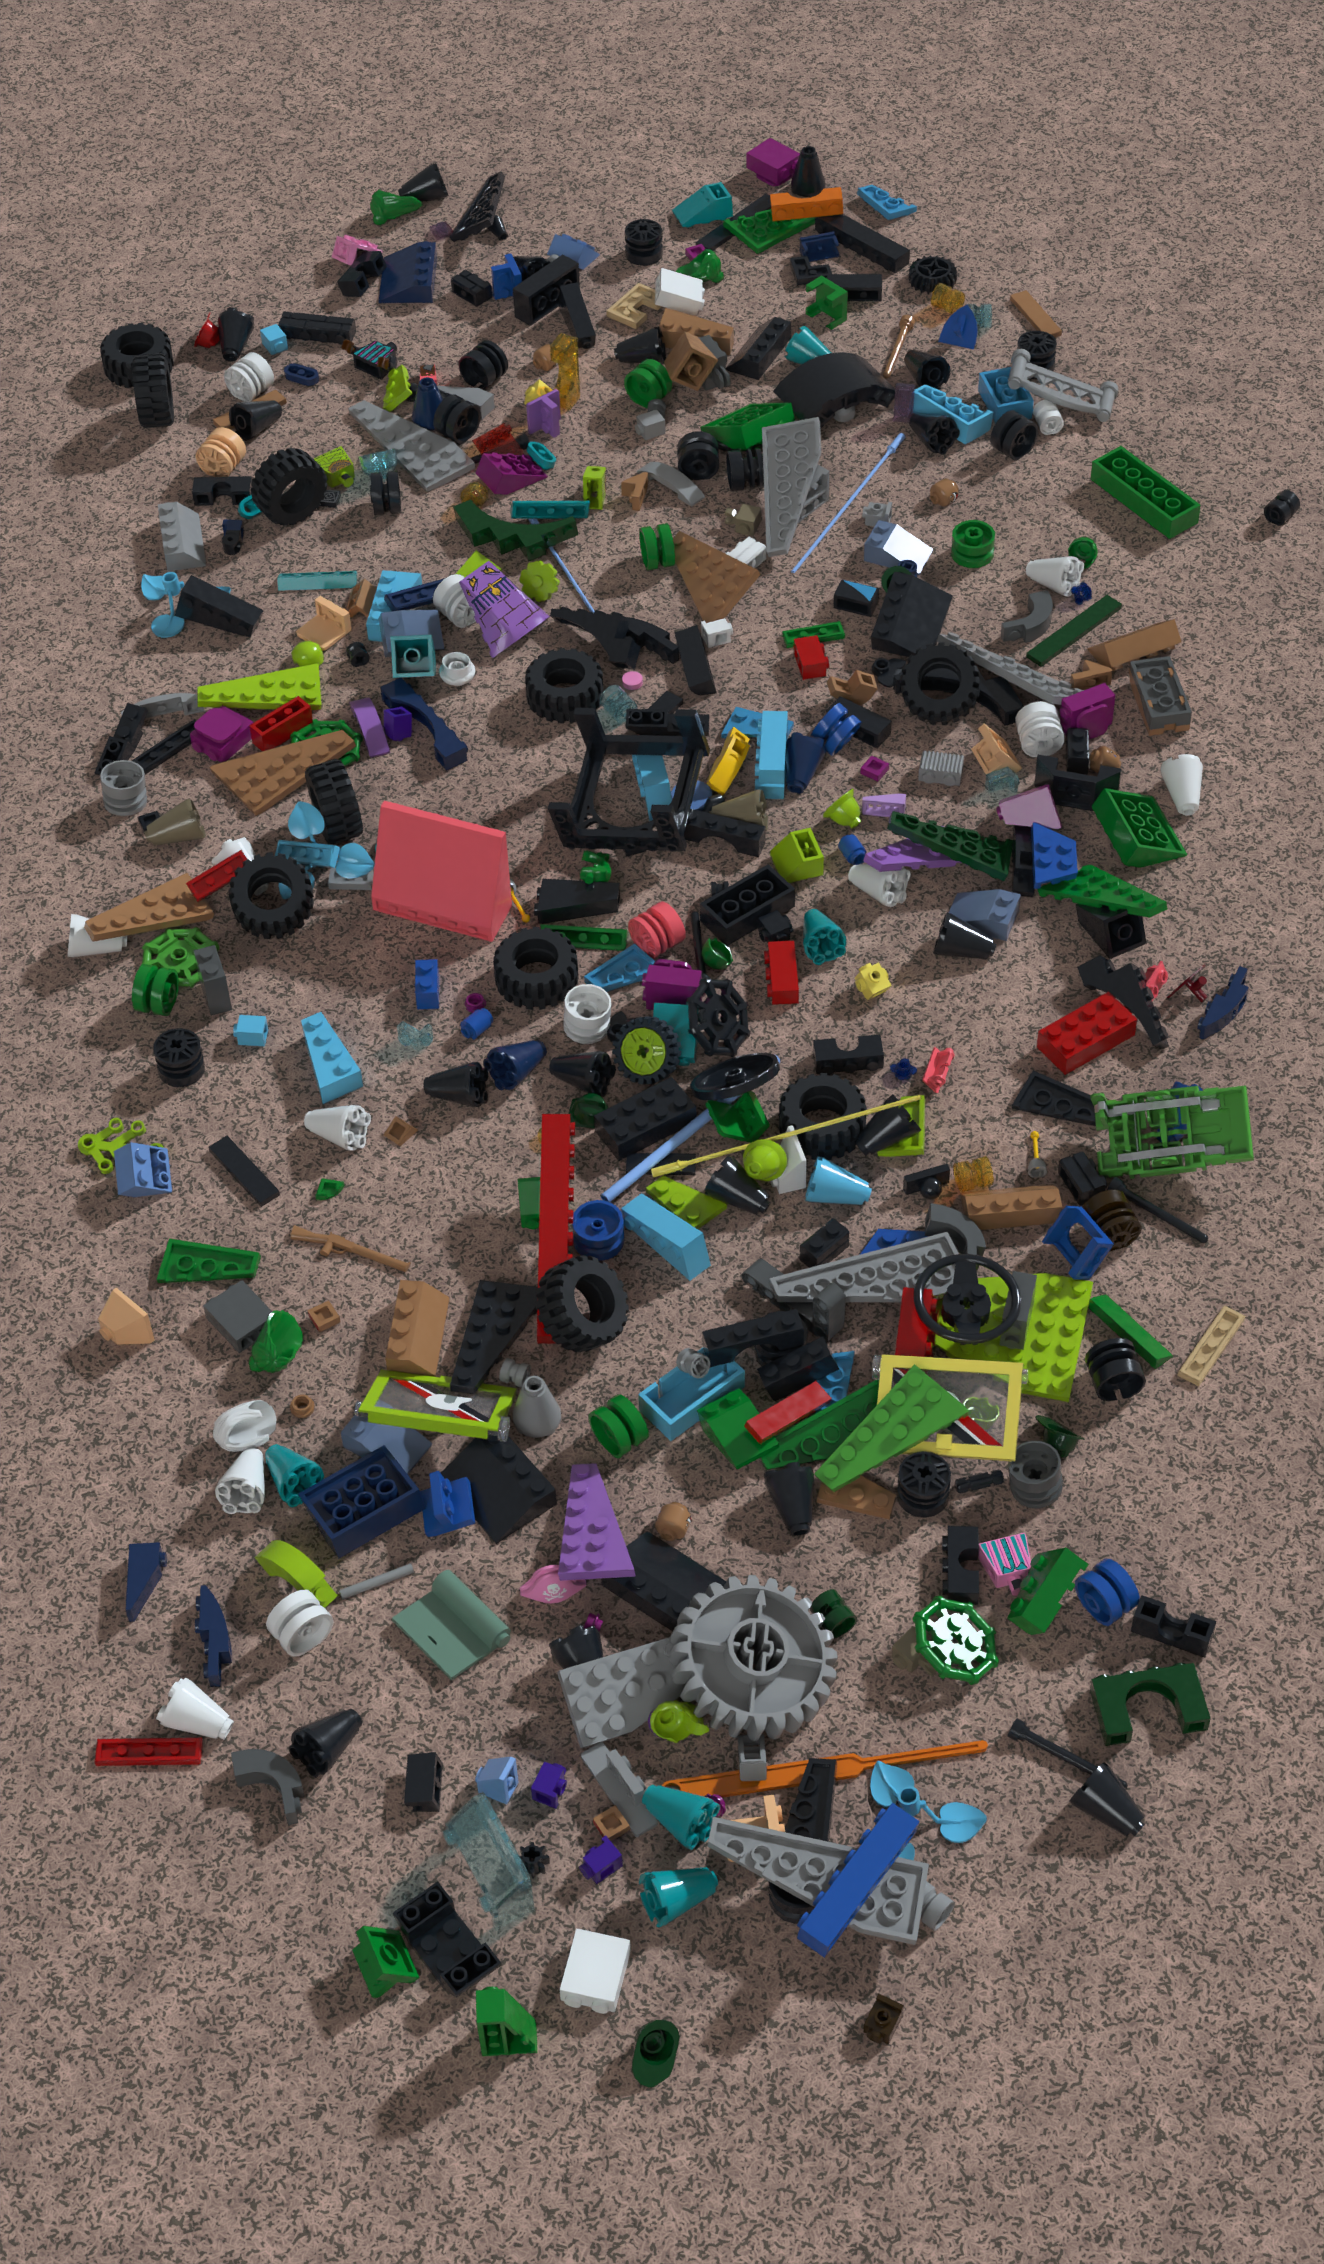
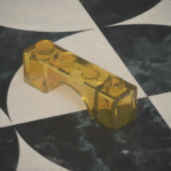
M560 333L550 345L551 361L559 365V374L554 390L557 389L559 391L560 407L571 410L580 399L577 337Z

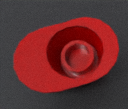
M209 315L198 333L194 347L199 345L211 348L220 341L218 327L209 320Z

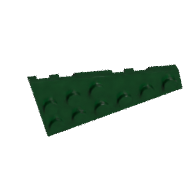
M895 811L891 813L887 829L892 833L906 837L916 844L924 845L936 853L944 854L954 861L962 862L974 870L982 871L994 879L1005 881L1007 878L1013 840L1006 839L1004 842L997 840V836L989 834L988 837H983L977 831L949 824L942 827L938 826L936 821L929 820L928 823L919 821L915 816Z

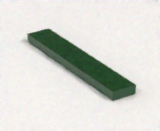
M1105 595L1026 653V658L1040 667L1044 666L1122 609V603L1109 595Z

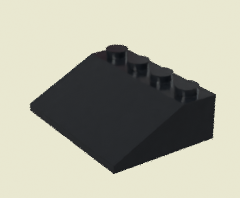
M894 571L871 635L872 649L909 657L911 654L915 656L916 650L920 647L923 650L926 649V644L933 643V646H936L953 595L913 575Z
M500 1426L498 1432L488 1430V1439L474 1438L441 1472L442 1476L445 1479L448 1478L450 1482L464 1477L469 1479L475 1520L495 1544L557 1505L556 1489Z
M649 1531L626 1546L635 1570V1577L601 1578V1585L672 1632L677 1626V1619L681 1611L685 1607H689L690 1601L695 1594H705L711 1583L717 1582L723 1587L726 1583L724 1579Z

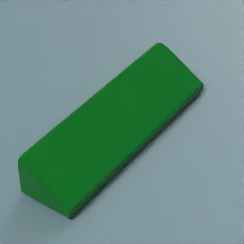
M540 925V929L550 928L552 932L558 931L563 934V938L567 937L575 948L624 951L626 949L627 929Z
M1108 1295L1096 1296L1089 1300L1088 1308L1120 1338L1131 1341L1135 1351L1154 1369H1157L1173 1357L1165 1347Z

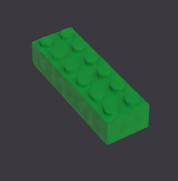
M1119 446L1092 461L1090 480L1168 539L1198 524L1201 505L1124 447Z

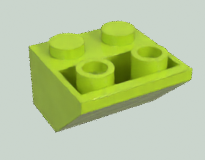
M811 827L790 832L770 851V857L777 873L788 883L823 875L824 856Z

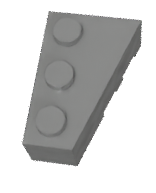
M817 465L798 523L829 500V470L820 465Z

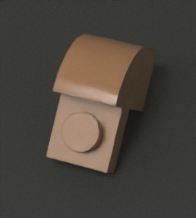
M856 670L848 681L830 676L827 680L831 696L837 699L841 696L858 705H863L869 701L878 689L874 675Z

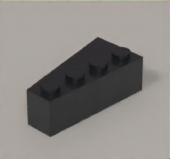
M191 575L181 590L175 616L233 634L251 637L261 621L264 610Z

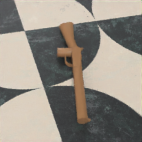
M296 1225L293 1226L291 1232V1240L324 1244L320 1254L326 1257L329 1256L331 1251L337 1254H344L348 1251L403 1272H407L411 1262L406 1263L355 1244L344 1237L332 1234V1232H330V1235L317 1234ZM334 1247H337V1248H339V1249H342L343 1251H337V1250H334L333 1248H334Z

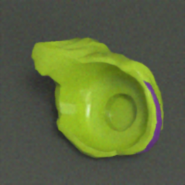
M665 1701L650 1712L648 1717V1726L651 1732L663 1740L674 1743L684 1740L690 1734L701 1736L709 1732L708 1725H704V1718H698L693 1714L696 1706L690 1702Z

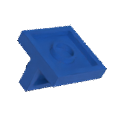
M511 253L504 255L505 264L491 267L493 297L495 300L513 296V288L522 282L520 270Z
M439 1471L429 1473L431 1488L420 1491L426 1508L422 1512L427 1537L441 1535L475 1524L469 1479L464 1477L450 1482Z

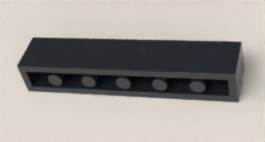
M844 214L815 217V230L819 234L834 231L838 243L842 244L845 248L855 251L858 255L866 257L871 262L877 263L884 267V269L897 273L909 264V249Z

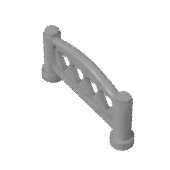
M1017 349L1013 352L1011 357L1012 366L1008 378V385L1011 389L1015 390L1022 387L1060 406L1096 414L1101 422H1106L1110 418L1113 402L1119 390L1116 383L1106 381L1101 384L1100 388L1031 364L1030 353L1025 349ZM1036 377L1041 385L1030 382L1028 379ZM1050 383L1055 384L1058 391L1047 388L1046 385ZM1071 390L1073 391L1076 398L1072 397L1071 395H1066L1063 392ZM1088 396L1093 404L1082 401L1081 398Z

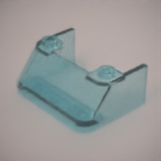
M482 1792L473 1796L445 1823L446 1830L442 1831L448 1846L454 1845L462 1853L481 1888L482 1896L478 1898L480 1905L485 1913L490 1912L492 1915L493 1927L497 1931L535 1912L532 1884L525 1865L486 1795Z

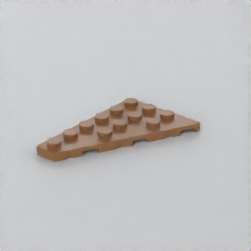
M681 531L673 538L675 563L702 620L709 623L724 619L761 575L760 572Z
M343 730L218 763L209 768L257 816L306 782L305 770L309 766L339 759L356 747V744Z

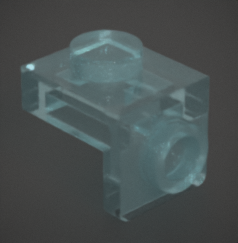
M1009 767L986 774L985 789L988 793L1008 787L1013 795L1017 794L1019 778Z
M404 1021L397 1025L398 1039L406 1047L410 1046L420 1051L424 1046H429L433 1040V1031L430 1024H426L420 1031Z

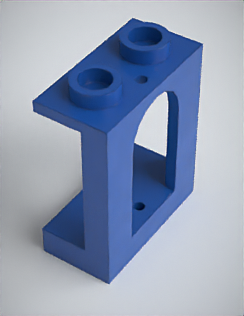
M1065 1206L1042 1240L1043 1244H1054L1072 1265L1068 1274L1077 1280H1089L1114 1245L1088 1213L1079 1206ZM1076 1223L1082 1225L1092 1237L1081 1254L1069 1238L1070 1229Z

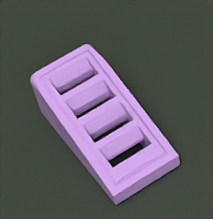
M889 794L862 798L863 815L890 817L893 811L905 813L906 794Z

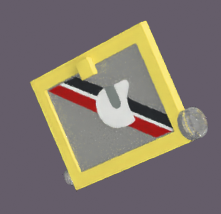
M874 1355L872 1377L873 1380H879L877 1405L915 1364L971 1411L970 1415L951 1423V1426L944 1430L942 1428L930 1435L928 1439L902 1454L911 1455L925 1451L935 1453L941 1457L1015 1462L1022 1384L1028 1383V1369H1023V1363Z

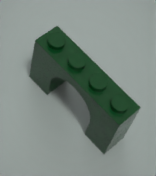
M1176 1663L1170 1667H1151L1144 1671H1125L1119 1675H1100L1091 1679L1090 1694L1105 1746L1131 1742L1133 1729L1126 1708V1702L1133 1695L1145 1691L1159 1693L1173 1704L1182 1734L1205 1731L1209 1728L1211 1717L1194 1663Z

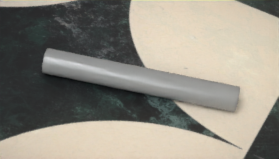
M410 1563L341 1589L339 1593L342 1600L410 1575L414 1573V1570Z

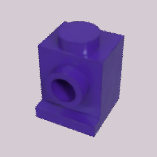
M544 1761L531 1787L532 1800L556 1809L558 1806V1795L561 1796L564 1793L567 1785L564 1777L567 1771L565 1767L557 1763L550 1764Z
M606 1835L601 1838L602 1844L599 1847L594 1846L586 1852L583 1857V1864L579 1866L583 1876L587 1880L592 1878L596 1884L623 1866L622 1854Z

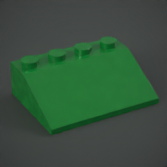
M751 403L701 426L700 429L702 432L711 434L716 440L731 449L746 451L747 449H752L751 446L763 444L762 427L773 426L780 420L783 423L794 422L795 418L791 403Z
M1104 788L1092 805V809L1103 826L1104 832L1108 835L1114 849L1121 858V862L1125 866L1142 868L1187 856L1185 849L1154 796Z

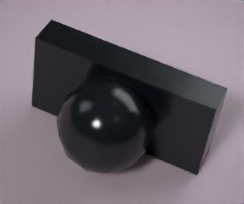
M948 1164L905 1175L903 1180L905 1194L909 1195L920 1191V1194L928 1200L938 1198L942 1192V1185L949 1183L950 1168Z

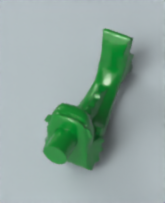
M588 850L584 851L582 860L594 863V866L582 867L580 878L587 884H591L593 881L609 882L611 867L607 861L610 854L602 852L596 854Z

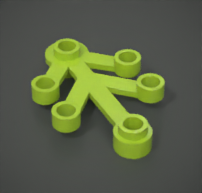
M113 1118L109 1121V1126L96 1135H83L78 1141V1149L84 1155H92L98 1163L101 1173L109 1174L113 1171V1164L111 1160L104 1158L100 1151H108L114 1158L115 1150L127 1145L126 1143L136 1136L143 1135L146 1132V1127L142 1121L136 1120L131 1124L130 1130L113 1141L106 1142L104 1140L114 1133L118 1134L124 1129L121 1119ZM114 1124H120L119 1127L113 1128ZM137 1126H142L140 1130H135ZM88 1142H92L91 1145L86 1146ZM153 1143L150 1145L164 1148L163 1145L159 1143ZM105 1164H109L108 1168H102Z

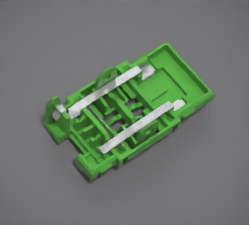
M1246 1085L1220 1089L1219 1087L1208 1088L1200 1091L1198 1086L1125 1094L1122 1095L1123 1100L1119 1101L1107 1100L1104 1093L1090 1095L1095 1110L1096 1130H1109L1110 1152H1097L1099 1176H1109L1110 1178L1125 1174L1129 1175L1130 1179H1134L1135 1175H1140L1142 1178L1195 1172L1197 1168H1202L1203 1171L1207 1170V1166H1211V1164L1216 1166L1225 1165L1226 1162L1229 1164L1254 1161ZM1178 1107H1180L1181 1124H1187V1129L1167 1131V1128L1180 1126ZM1145 1110L1150 1128L1152 1130L1160 1129V1132L1141 1133V1129H1147ZM1188 1134V1138L1183 1139V1146L1180 1141L1169 1142L1168 1136ZM1161 1137L1162 1143L1150 1144V1150L1148 1143L1142 1144V1139ZM1150 1158L1153 1170L1150 1169Z

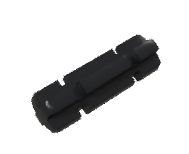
M998 1469L991 1471V1474L985 1472L968 1476V1479L963 1477L955 1480V1488L958 1493L968 1492V1489L973 1491L990 1487L992 1483L995 1486L1004 1483V1476L1002 1471Z

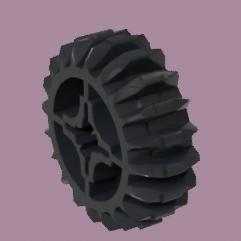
M931 255L929 257L923 256L922 259L917 258L916 261L912 262L908 279L911 287H915V291L920 290L921 294L925 291L928 295L930 292H934L935 295L937 292L943 294L944 291L949 292V289L953 288L954 284H956L957 270L955 264L950 259L945 260V257L940 258L938 255L936 257Z

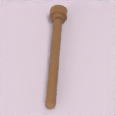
M903 315L899 322L901 330L883 373L884 378H890L907 332L914 327L915 319L910 315Z

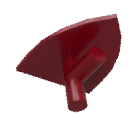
M1202 965L1167 998L1169 999L1186 985L1197 999L1203 1002L1208 996L1201 988L1207 983V979L1201 976L1194 982L1192 978L1204 969L1206 965Z

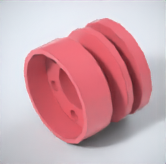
M663 901L656 903L648 908L646 912L638 914L637 917L630 919L628 922V930L634 944L652 959L665 953L668 948H673L681 943L686 937L685 928L674 908Z

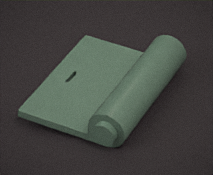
M445 1570L435 1578L431 1592L392 1617V1621L450 1680H453L482 1660L497 1647L502 1648L506 1646L511 1638V1629L451 1570Z

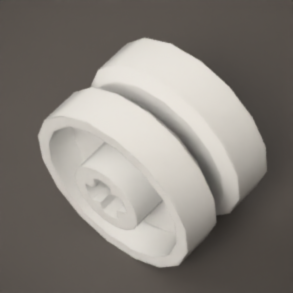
M299 1590L282 1599L273 1608L267 1618L266 1626L273 1637L280 1641V1645L287 1654L293 1657L301 1656L323 1642L330 1633L334 1622L333 1617L320 1605L319 1600L309 1590Z

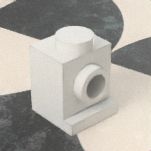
M725 618L709 623L701 622V636L708 648L731 642L733 628L731 623H727Z

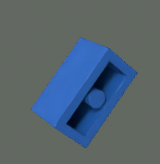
M437 959L415 960L417 1010L439 1009V968Z

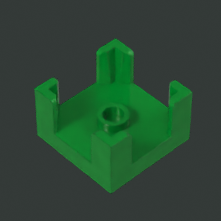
M822 275L806 285L807 293L816 288V302L806 307V315L814 317L824 312L835 319L826 325L831 330L847 321L848 291Z

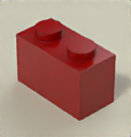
M818 636L794 639V656L802 680L826 676V669L830 667L828 656H824V644L820 643Z

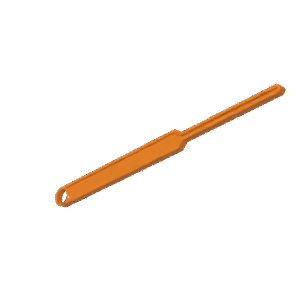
M981 1740L867 1758L850 1753L819 1759H835L837 1761V1781L857 1778L864 1770L874 1769L877 1761L894 1766L985 1752L988 1744L986 1741ZM809 1760L766 1766L767 1779L763 1781H741L740 1771L736 1770L669 1780L663 1783L662 1786H675L681 1791L700 1796L717 1794L722 1798L797 1787L800 1785Z

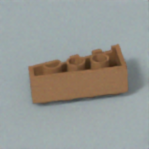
M665 308L659 325L663 337L660 338L665 343V348L673 349L683 332L686 331L697 337L710 335L718 343L719 348L726 355L730 356L734 345V327Z

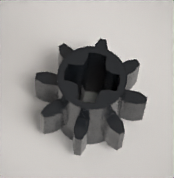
M531 1842L525 1848L521 1846L520 1853L522 1856L515 1857L516 1865H521L520 1874L523 1875L527 1872L531 1874L532 1879L539 1872L545 1874L544 1865L550 1864L549 1856L545 1855V1846L543 1845L539 1848L534 1845V1842Z

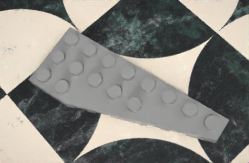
M365 400L348 408L349 413L426 492L445 485L475 469L474 461L454 442Z
M819 417L762 427L766 552L768 557L788 554L822 453Z
M948 632V635L939 634L937 642H945V646H949L950 643L955 644L958 650L963 648L967 651V655L971 656L978 665L1050 704H1061L1063 698L1084 691L1072 688V684L1069 682L1055 680L1030 669L1026 665L1018 664L1011 657H1002L976 646L970 641L962 640L955 633Z
M948 1232L776 1276L770 1278L769 1285L777 1302H813V1298L830 1283H835L843 1290L845 1302H901L903 1287L915 1288L920 1274L930 1264L941 1258L959 1253ZM956 1264L940 1269L927 1281L924 1289H932L933 1298L937 1300L943 1299L947 1287L953 1284Z
M670 1637L557 1672L580 1748L633 1732L648 1720L650 1712L656 1709L659 1704L665 1701H674L681 1695L686 1684L678 1685L673 1682L672 1674L677 1666L669 1663V1653L673 1648Z
M713 1817L707 1845L709 1848L810 1905L813 1904L821 1891L827 1892L830 1887L828 1882L835 1871L841 1872L846 1864L843 1862L852 1849L858 1850L855 1847ZM898 1857L848 1926L862 1934L916 1945L929 1864Z

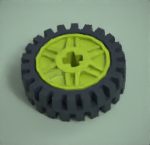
M651 1016L639 1017L627 1022L616 1033L615 1037L617 1039L613 1040L615 1049L612 1050V1055H616V1058L613 1059L614 1063H618L619 1067L617 1069L619 1072H624L623 1076L625 1078H630V1081L638 1082V1084H652L666 1079L676 1070L675 1066L680 1062L678 1057L681 1056V1051H679L681 1043L677 1042L678 1034L673 1033L674 1028L671 1025H666V1021Z

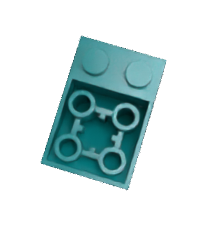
M722 182L704 185L673 208L672 212L682 227H692L700 223L708 224L715 220H726L729 217H733L732 196Z

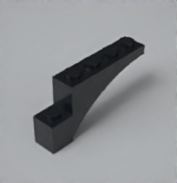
M566 607L551 609L550 617L558 623L571 625L592 634L606 650L609 662L615 667L635 670L641 647L634 642L633 638L626 637L629 622L623 618L622 614L617 612L606 614L599 610L588 612L584 609L573 611Z
M1101 955L1077 967L1083 985L1090 990L1098 989L1106 993L1109 991L1138 1018L1153 1046L1160 1050L1169 1047L1167 1042L1169 1038L1168 1033L1161 1026L1159 1021L1161 1014L1157 1007L1153 1005V993L1145 984L1146 975L1141 967L1129 963L1115 970L1112 961Z

